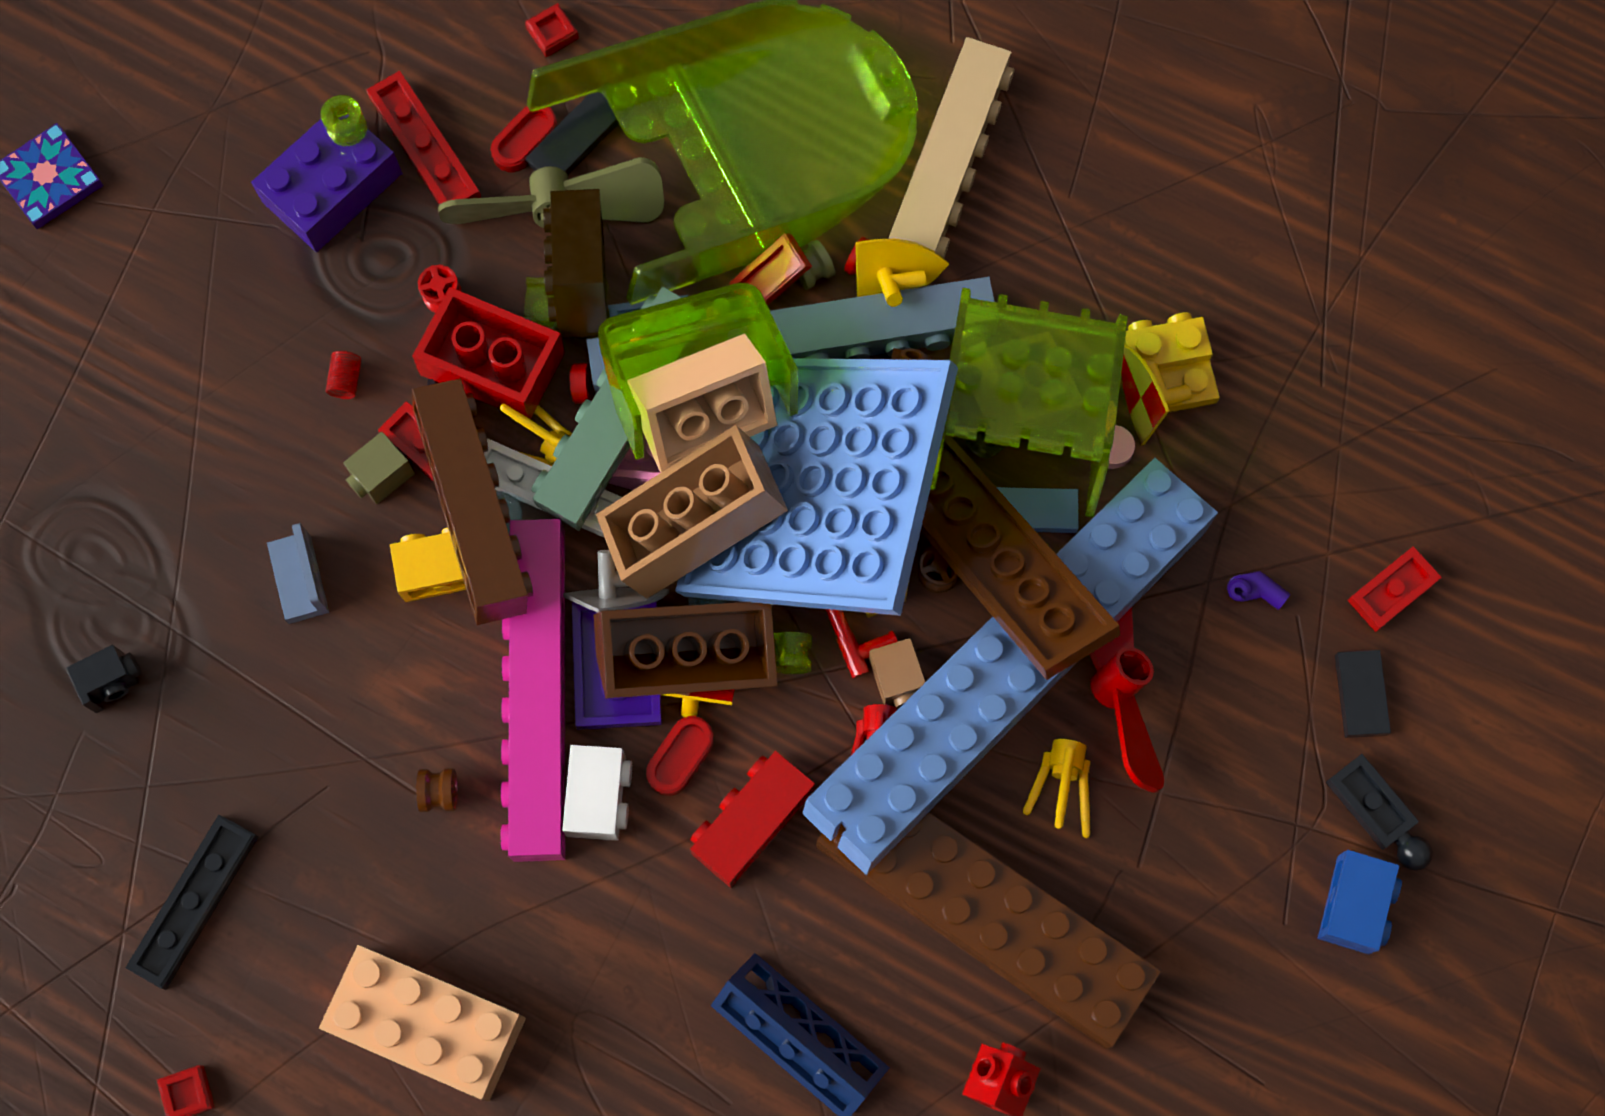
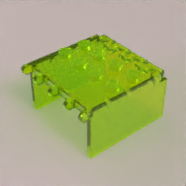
M962 288L949 358L958 366V371L930 489L935 490L945 434L947 436L976 441L977 431L985 432L984 442L1019 448L1020 439L1023 438L1028 439L1027 450L1062 456L1064 446L1071 447L1070 457L1092 461L1085 516L1094 517L1108 471L1110 452L1114 440L1128 316L1119 314L1116 323L1089 319L1090 309L1082 308L1080 317L1048 312L1049 302L1040 301L1039 310L1006 304L1008 295L999 294L998 303L972 299L971 289Z

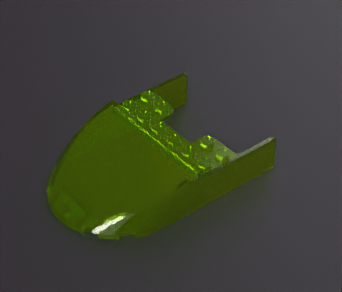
M762 0L536 68L532 71L527 106L530 112L594 92L602 93L628 138L639 143H649L665 137L669 138L701 198L680 207L675 214L674 226L685 250L634 268L626 296L630 305L646 300L651 294L656 297L662 286L673 291L752 263L784 233L792 234L798 245L802 247L845 220L893 179L907 160L915 141L918 103L912 80L896 52L873 29L867 32L859 25L850 21L851 15L825 4H821L820 8L798 4L797 0Z

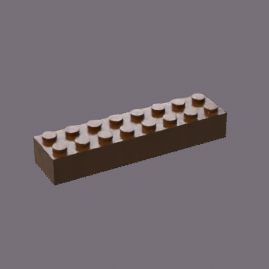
M929 812L867 875L837 848L842 833L846 830L842 824L837 836L832 841L823 833L816 841V848L1105 1049L1115 1044L1161 972Z

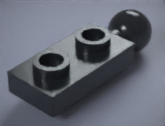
M1363 754L1359 755L1326 781L1327 785L1381 850L1395 842L1398 846L1397 857L1402 866L1412 871L1422 870L1431 863L1433 850L1429 842L1422 837L1411 836L1408 832L1419 821Z

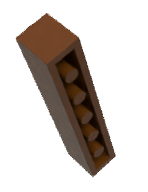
M461 378L413 388V413L476 625L527 614L528 597L533 596L532 583L528 572H521L517 560L522 559L520 544L516 534L509 536L506 526L507 523H510L508 505L505 498L498 499L495 488L499 487V478L495 464L493 462L487 464L484 452H488V443L483 427L476 428L473 417H477V407L472 392L465 394Z

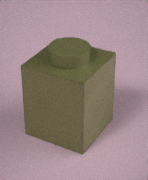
M380 432L343 462L351 474L345 479L361 499L368 494L376 504L380 503L415 474L408 460L383 432Z

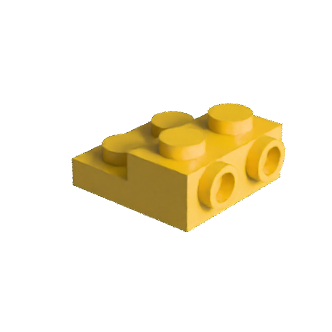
M1178 313L1169 317L1166 324L1153 326L1150 320H1140L1130 324L1128 331H1123L1119 346L1120 344H1125L1134 349L1146 363L1156 362L1167 389L1184 384L1190 387L1192 393L1191 400L1168 405L1169 412L1218 402L1220 397L1210 363L1213 353L1203 317L1192 319L1191 313Z

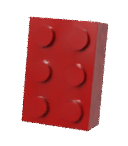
M449 287L412 357L421 376L432 379L437 383L461 378L465 394L472 392L475 399L499 409L502 404H506L531 419L565 354L561 333Z

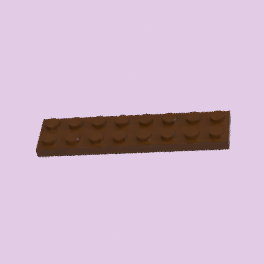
M944 429L921 532L1043 677L1049 680L1120 636V625Z

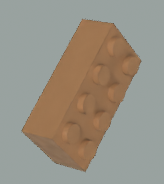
M734 425L597 513L596 517L621 581L648 599L784 514L788 509L760 446L737 425Z

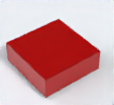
M558 3L525 21L526 29L545 57L552 55L579 39L578 31Z
M198 1065L157 1079L166 1116H195L215 1109L204 1065Z

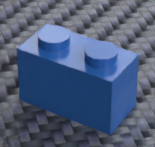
M1346 850L1338 855L1317 939L1365 954L1378 951L1380 945L1385 946L1389 940L1392 922L1386 920L1390 903H1396L1401 891L1402 880L1396 878L1399 865L1351 850Z

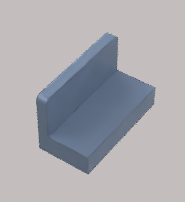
M301 523L292 525L294 535L267 542L284 618L288 624L329 613L312 538Z

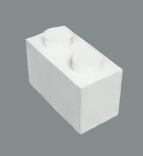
M570 746L562 830L567 837L618 840L619 829H627L629 806L628 803H622L623 786L630 787L632 761H625L626 755L622 748Z

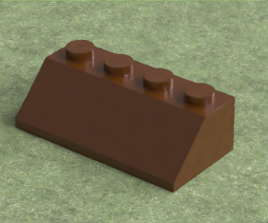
M739 602L606 610L593 615L596 658L606 699L777 686L771 604Z

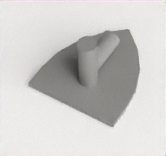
M610 550L598 551L599 589L563 593V597L598 613L600 611L623 610L653 603L669 594V589H662L646 599L632 588H620L628 587V585L621 581L618 571H615V563Z

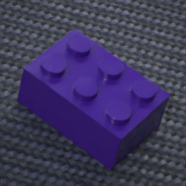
M338 103L251 183L262 203L317 253L403 173L394 152Z

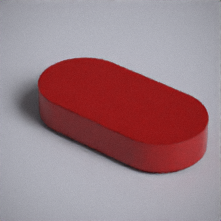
M540 103L530 104L523 108L492 141L491 155L495 165L502 171L510 173L524 169L527 166L525 158L558 126L554 111L547 105Z
M696 716L680 719L649 761L646 770L647 780L651 788L658 794L673 796L683 791L711 751L714 742L713 732L710 725L704 719Z

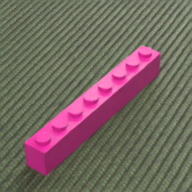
M561 519L510 520L509 536L517 535L522 559L517 560L520 571H527L530 576L533 596L528 597L527 614L502 619L503 639L509 640V656L502 657L503 681H509V697L502 698L501 710L503 723H509V739H502L501 758L503 765H509L508 782H502L501 784L502 807H508V824H502L501 848L502 851L508 850V856L514 862L565 860V834L562 831L565 809V598L563 597V593H565V530Z

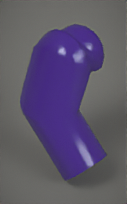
M1259 571L1236 575L1227 584L1228 594L1233 600L1243 602L1262 598L1277 610L1282 607L1291 595Z

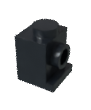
M114 645L106 647L66 667L82 705L94 713L104 710L100 702H111L125 696L129 692L128 688L138 684L137 677L142 675L134 656L130 652L125 654Z

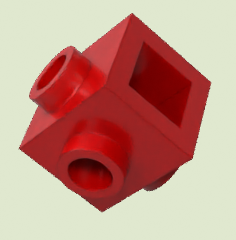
M1002 1042L1000 1049L981 1044L962 1095L1010 1116H1023L1041 1068L1025 1061L1027 1052L1015 1046Z

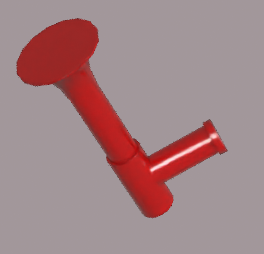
M825 609L852 679L870 672L865 662V659L869 658L870 650L898 642L895 633L891 630L888 634L858 645L843 610Z

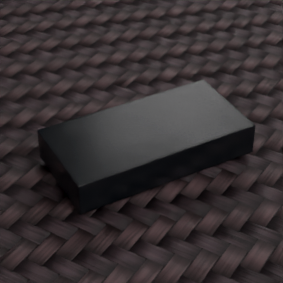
M1380 650L1338 652L1335 655L1345 738L1388 736L1391 730Z

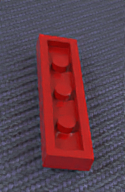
M401 71L366 89L370 100L439 205L455 199L482 198L480 191Z

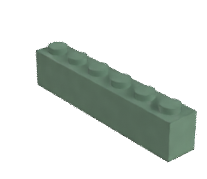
M663 286L656 297L651 294L644 302L639 316L643 319L635 332L629 329L622 338L618 347V351L621 354L614 366L608 364L603 369L596 384L600 389L592 401L586 399L575 417V421L578 422L571 436L565 434L561 438L553 453V456L557 458L549 472L543 470L532 486L531 491L535 493L532 499L538 508L557 519H561L562 522L578 531L582 528L642 429L634 411L627 380L684 358L706 323L705 310Z

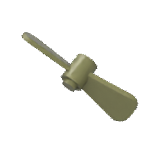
M639 157L569 179L567 173L558 167H543L533 172L530 176L529 186L531 195L449 200L438 206V213L441 221L444 223L464 224L532 211L535 223L544 228L543 208H551L550 191L600 189L602 219L651 222L663 210L664 194L658 166L648 158Z

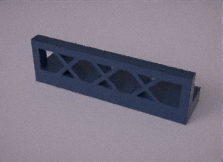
M756 953L727 981L711 1004L713 1009L838 1116H852L890 1069L889 1066ZM753 971L766 982L767 990L757 989L745 977ZM782 1003L792 1004L800 1011L801 1019L791 1018L785 1013ZM816 1032L826 1033L833 1039L835 1048L825 1047L819 1042ZM850 1061L860 1062L873 1074L867 1082L852 1070Z

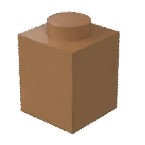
M911 638L870 650L869 662L883 704H895V707L899 709L925 683Z

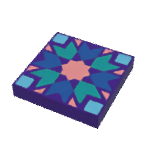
M58 123L0 160V181L37 230L104 186Z

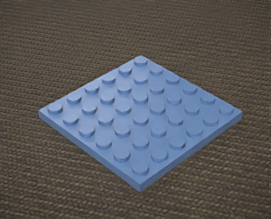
M763 358L767 366L777 426L753 435L750 438L760 446L788 511L678 579L675 591L684 597L901 615L958 366L951 360Z

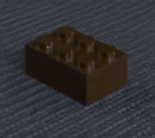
M600 189L550 191L551 208H543L544 232L551 233V236H546V239H544L545 264H552V266H547V270H544L546 296L554 295V297L548 298L549 322H557L558 332L561 333L562 338L608 336L605 246Z

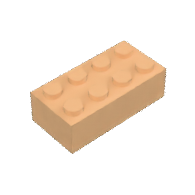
M357 945L319 1029L476 1098L490 1101L526 1018Z

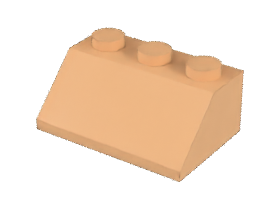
M746 334L627 380L635 414L660 472H663L734 425H737L749 437L777 426L766 362Z

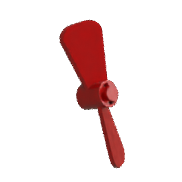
M1131 607L1117 621L1120 625V636L1089 654L1097 670L1091 678L1090 686L1094 697L1102 705L1115 709L1122 759L1127 774L1138 787L1152 793H1157L1164 786V775L1135 699V695L1152 680L1154 669L1146 654L1134 648Z

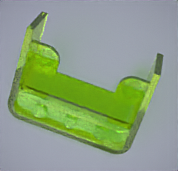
M735 283L606 319L598 329L599 347L615 410L636 460L644 458L641 413L627 380L742 334H746L765 360L770 386H776L789 415L798 414V368L758 288L747 283Z

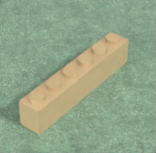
M966 37L888 239L896 238L916 242L934 250L942 258H945L950 243V238L945 237L949 225L957 226L963 209V204L958 202L962 191L969 193L976 174V169L971 168L975 157L982 159L989 140V135L984 134L987 124L995 125L1002 102L997 101L1000 90L1008 91L1015 69L1009 67L1011 51Z

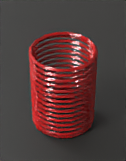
M335 351L331 354L325 390L327 394L340 399H352L356 396L362 360L359 355L348 351Z

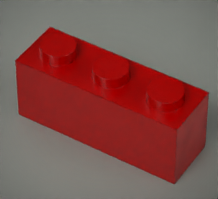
M776 750L769 758L762 755L753 764L747 773L751 778L741 791L736 787L733 788L719 805V808L723 810L712 824L708 820L703 822L690 839L694 843L690 848L692 855L730 888L735 885L803 806L806 799L815 791V783Z

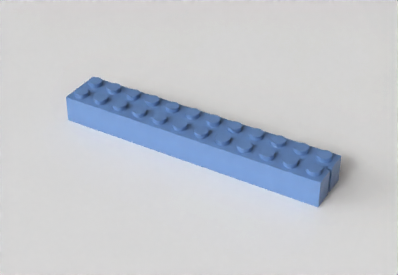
M1154 458L1056 555L1117 622L1206 533L1218 512L1160 461ZM992 617L806 799L803 815L830 841L837 836L842 824L846 830L842 833L837 848L867 875L1075 664L1046 680L995 618Z

